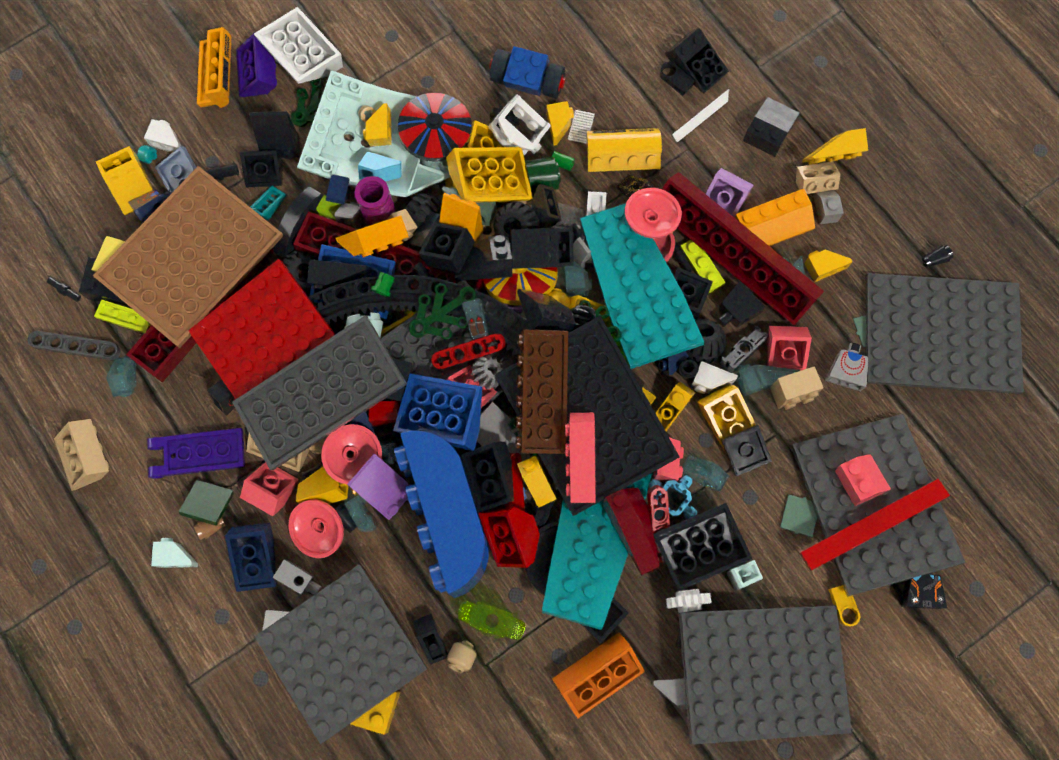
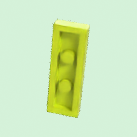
M692 240L680 245V250H683L687 255L686 259L696 275L713 281L709 293L725 285L726 282L702 248Z
M102 299L94 315L97 319L141 333H145L151 326L148 321L133 309Z

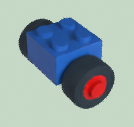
M513 46L512 52L501 49L496 50L489 66L490 81L505 84L507 88L540 96L542 90L544 96L557 99L565 85V67L553 63L549 65V57L546 54Z

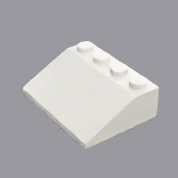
M298 7L254 33V36L298 84L327 77L330 75L331 70L336 72L343 67L341 53Z

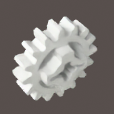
M699 589L675 592L676 597L666 598L667 609L678 608V613L702 610L701 605L711 603L710 593L700 594Z

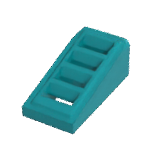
M271 186L250 208L268 221L287 195Z

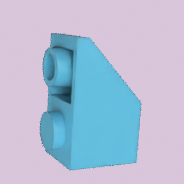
M367 151L358 164L359 179L362 180L369 176L379 177L385 182L398 179L402 176L401 161Z

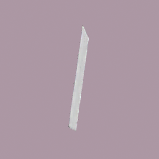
M729 89L672 135L676 142H679L728 102Z

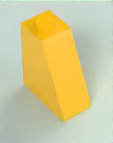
M536 455L517 464L538 508L556 500L551 485Z
M321 467L298 484L296 502L300 504L306 500L316 499L331 504L345 500L348 497L349 486L331 478L324 467Z

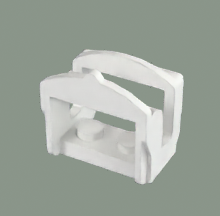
M515 95L488 127L502 146L522 148L523 155H525L528 151H531L533 154L539 151L542 147L539 142L551 126L519 95ZM510 110L513 111L516 117L522 119L530 130L536 132L530 140L505 119Z

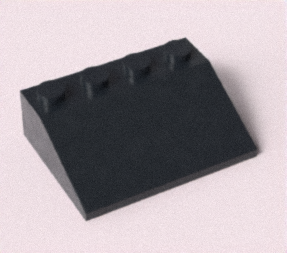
M727 503L654 534L655 543L675 592L753 559Z

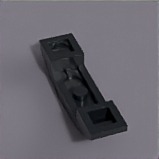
M311 187L306 188L299 194L280 222L278 230L283 234V237L273 247V252L285 258L294 250L293 239L309 210H316L323 194Z

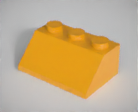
M400 215L337 237L336 241L353 256L362 254V257L374 254V249L380 252L388 249V244H391L392 247L402 244V239L408 238L409 235Z

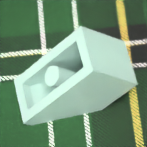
M161 538L160 542H153L151 566L158 568L198 567V563L181 544L173 542L172 538Z

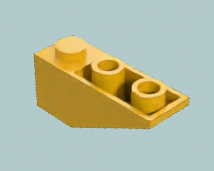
M682 382L676 384L656 412L666 432L695 395V392Z

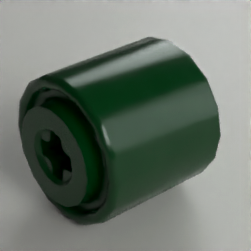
M554 157L525 161L532 194H535L539 184L553 187L554 190L559 189L561 176L558 163Z

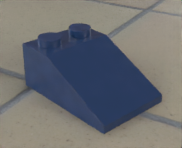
M271 523L231 527L225 535L236 591L276 587L277 581L273 578L276 573Z

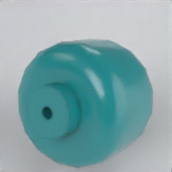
M143 145L138 149L137 156L140 161L149 164L157 159V150L152 146Z

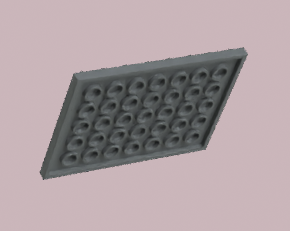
M867 273L865 276L867 384L1022 394L1024 392L1019 283Z
M903 414L802 441L791 446L825 538L836 534L932 482ZM871 454L891 490L854 506L835 470L841 464L856 457ZM940 502L833 559L847 597L965 563Z
M836 606L679 613L690 744L852 733Z

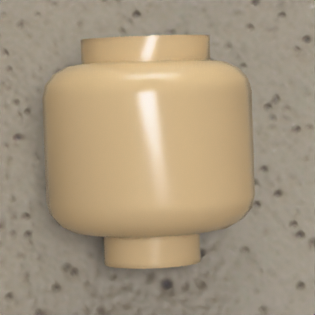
M464 640L462 643L456 642L452 645L446 658L449 663L448 667L458 673L469 671L477 654L473 649V644Z

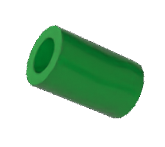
M554 151L552 157L555 158L558 166L571 171L575 159Z

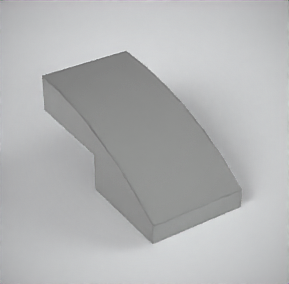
M580 237L573 244L574 266L578 272L585 269V262L591 258L590 249Z

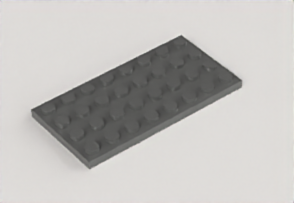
M363 316L232 403L269 469L275 470L407 385V382L369 318Z

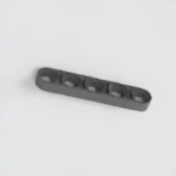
M42 331L31 332L27 339L30 346L44 351L104 360H115L121 354L120 348L115 343ZM37 336H42L41 343L35 345L34 339ZM59 338V339H60V344H59V346L53 348V347H52V342H53V340ZM78 341V348L70 350L71 343ZM91 344H96V351L89 353L88 347ZM109 347H114V354L107 356L106 350Z

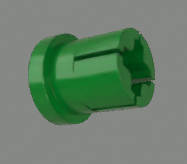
M380 272L375 286H372L371 290L389 298L391 294L390 289L395 278Z

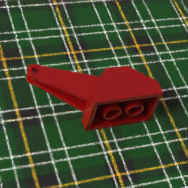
M509 453L512 460L514 501L480 512L478 515L497 567L528 568L535 560L540 533L534 516L525 512L523 479L517 465L522 462V457L519 453Z

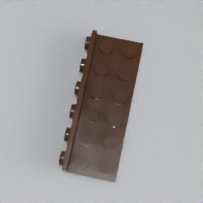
M522 330L521 335L518 334L517 345L520 347V355L517 356V367H520V375H517L516 383L517 387H520V396L516 397V407L519 408V416H516V428H519V436H516L515 440L516 449H519V453L566 454L568 331Z

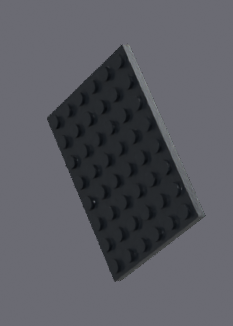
M601 316L568 333L567 424H569L570 413L594 412L595 503H571L570 496H566V484H570V476H566V464H570V456H566V454H538L569 510L575 516L604 500L605 497L624 489L678 459L680 456ZM516 362L496 373L495 376L517 416H519V408L516 407V397L520 396V387H517L516 381L517 375H520V367H517ZM567 436L566 444H570V436Z

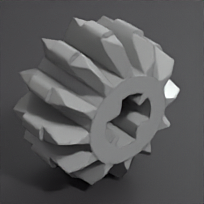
M490 355L480 357L471 367L473 369L471 375L475 376L474 382H479V386H485L486 390L500 385L495 374L504 369L501 368L502 363L497 362V357L491 358Z

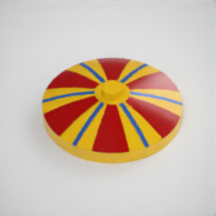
M557 267L512 268V277L483 279V283L489 295L497 301L519 306L521 302L517 294L518 289L548 295L556 285L558 270Z

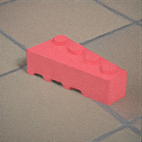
M594 412L570 413L569 424H565V436H570V444H566V456H570V464H566V476H570V484H566V496H570L571 503H595Z

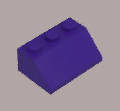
M253 33L236 49L240 97L268 94L277 86L275 59Z

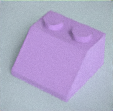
M721 168L716 173L706 195L735 217L748 197L753 184Z

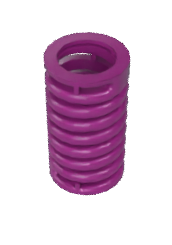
M369 176L358 182L355 187V198L367 226L385 221L392 213L396 212L388 185L383 179Z

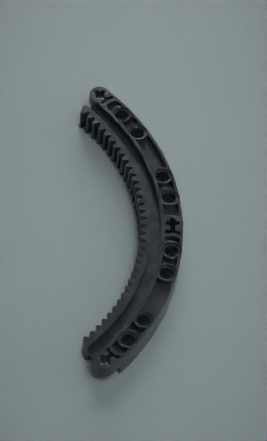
M391 275L395 280L390 289V297L388 298L371 290L378 279V276L337 284L308 298L313 304L314 299L320 301L323 298L326 305L320 302L316 309L321 312L329 326L335 327V323L342 324V320L346 321L347 317L356 314L363 316V313L366 315L378 313V311L385 313V310L388 312L393 310L400 312V309L404 312L408 310L411 312L416 310L418 312V299L423 294L431 298V304L427 306L426 313L429 314L431 312L432 314L436 295L434 293V286L436 284L442 283L448 288V292L443 298L442 307L460 296L461 289L467 286L438 278L416 275ZM418 280L419 287L416 290H412L411 283ZM367 283L369 289L367 292L362 293L361 287ZM442 286V290H441V292H439V293H443V292H444V290H445L444 286ZM345 289L346 296L340 299L339 292ZM476 290V299L472 302V305L465 302L446 314L458 318L466 317L468 320L473 318L475 323L477 316L482 317L485 332H488V335L501 334L505 338L506 350L509 352L513 350V356L520 355V347L517 345L518 334L521 335L522 330H530L527 320L514 310ZM423 297L422 303L426 304L428 302V298ZM490 301L494 302V309L490 312L486 311L485 304ZM509 313L515 316V320L511 324L505 322V316ZM465 319L460 320L461 323L466 324Z

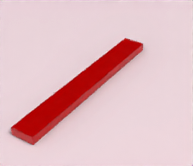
M938 478L799 554L811 572L941 502L950 495Z

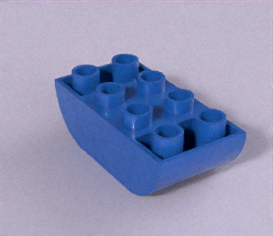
M424 431L400 433L403 446L394 448L395 456L401 472H404L406 478L413 476L415 484L405 487L412 510H415L417 516L424 514L427 522L417 526L423 549L427 550L428 554L436 552L439 562L429 566L435 590H439L440 593L447 591L453 598H458L469 592L480 581L489 559L488 541L478 515L465 468L458 453L443 438Z

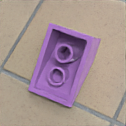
M375 453L347 484L388 520L408 500L405 487L410 485Z

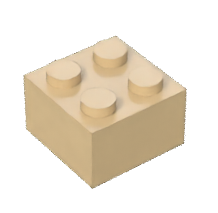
M815 366L780 377L770 387L778 409L784 407L785 410L795 407L796 403L799 402L806 404L813 401L823 389Z

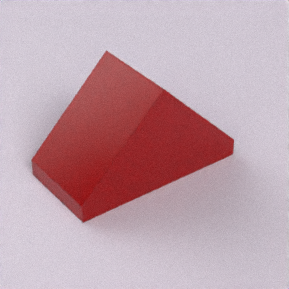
M381 401L369 409V422L374 427L396 422L400 401Z

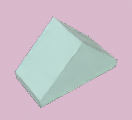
M755 560L726 572L734 591L763 579Z

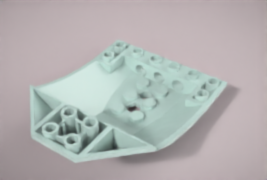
M331 70L300 157L298 169L330 179L333 174L348 177L350 179L349 185L356 187L358 182L361 181L359 179L358 164L368 151L401 161L402 176L398 179L386 181L392 196L408 197L450 178L447 160L431 162L419 159L410 154L400 141L398 134L399 115L404 106L417 96L384 89ZM387 103L391 110L392 145L363 147L361 141L364 139L363 130L366 129V123L359 118V109L362 106L368 105L377 111L383 104ZM364 112L365 119L366 117H371V114L369 112ZM350 134L354 139L346 141L344 135Z

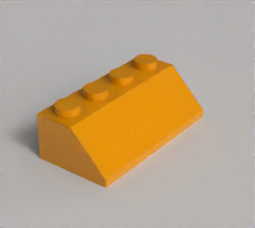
M804 188L737 213L734 217L769 246L815 229L812 204Z

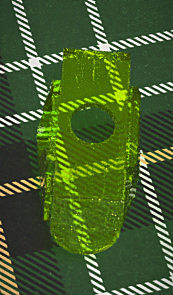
M464 601L459 607V620L469 623L470 627L487 637H508L519 640L524 634L525 622L511 617L513 613L506 608L486 601H477L476 604ZM491 614L496 615L499 619L498 625L493 628L486 624V618Z

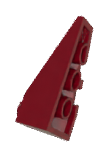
M639 488L622 489L605 497L603 507L641 576L659 568L660 564L648 504Z

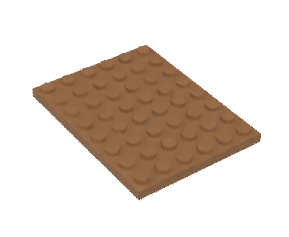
M197 166L93 276L180 348L191 337L188 330L215 310L279 242L283 234L201 167Z

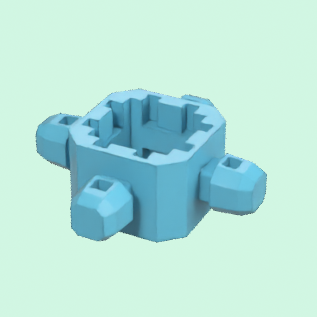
M688 475L683 476L679 483L675 480H670L662 486L661 482L657 479H652L649 483V489L654 485H659L667 491L670 487L674 488L685 498L677 511H672L669 508L670 518H677L682 512L688 519L697 515V510L692 506H688L692 497L691 492L687 489L693 481ZM657 491L658 494H657L656 497H655V498L657 499V501H658V496L661 495V493H660L659 491ZM657 510L655 512V519H661L663 517V510Z

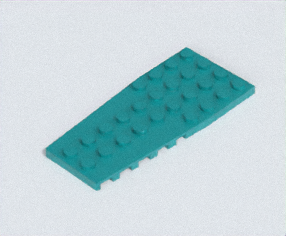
M625 203L582 217L580 223L583 227L585 240L591 251L594 269L597 273L605 305L610 312L611 324L621 331L622 337L619 343L630 369L702 346L704 345V340L684 294L654 239L637 234L628 225L625 219Z
M652 473L624 489L639 488L646 500ZM563 499L542 613L601 630L629 552L603 507L604 500L573 516Z

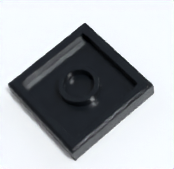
M759 425L721 439L735 476L772 462Z

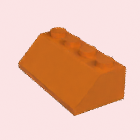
M619 632L556 675L552 680L578 719L643 674L645 670L629 643Z

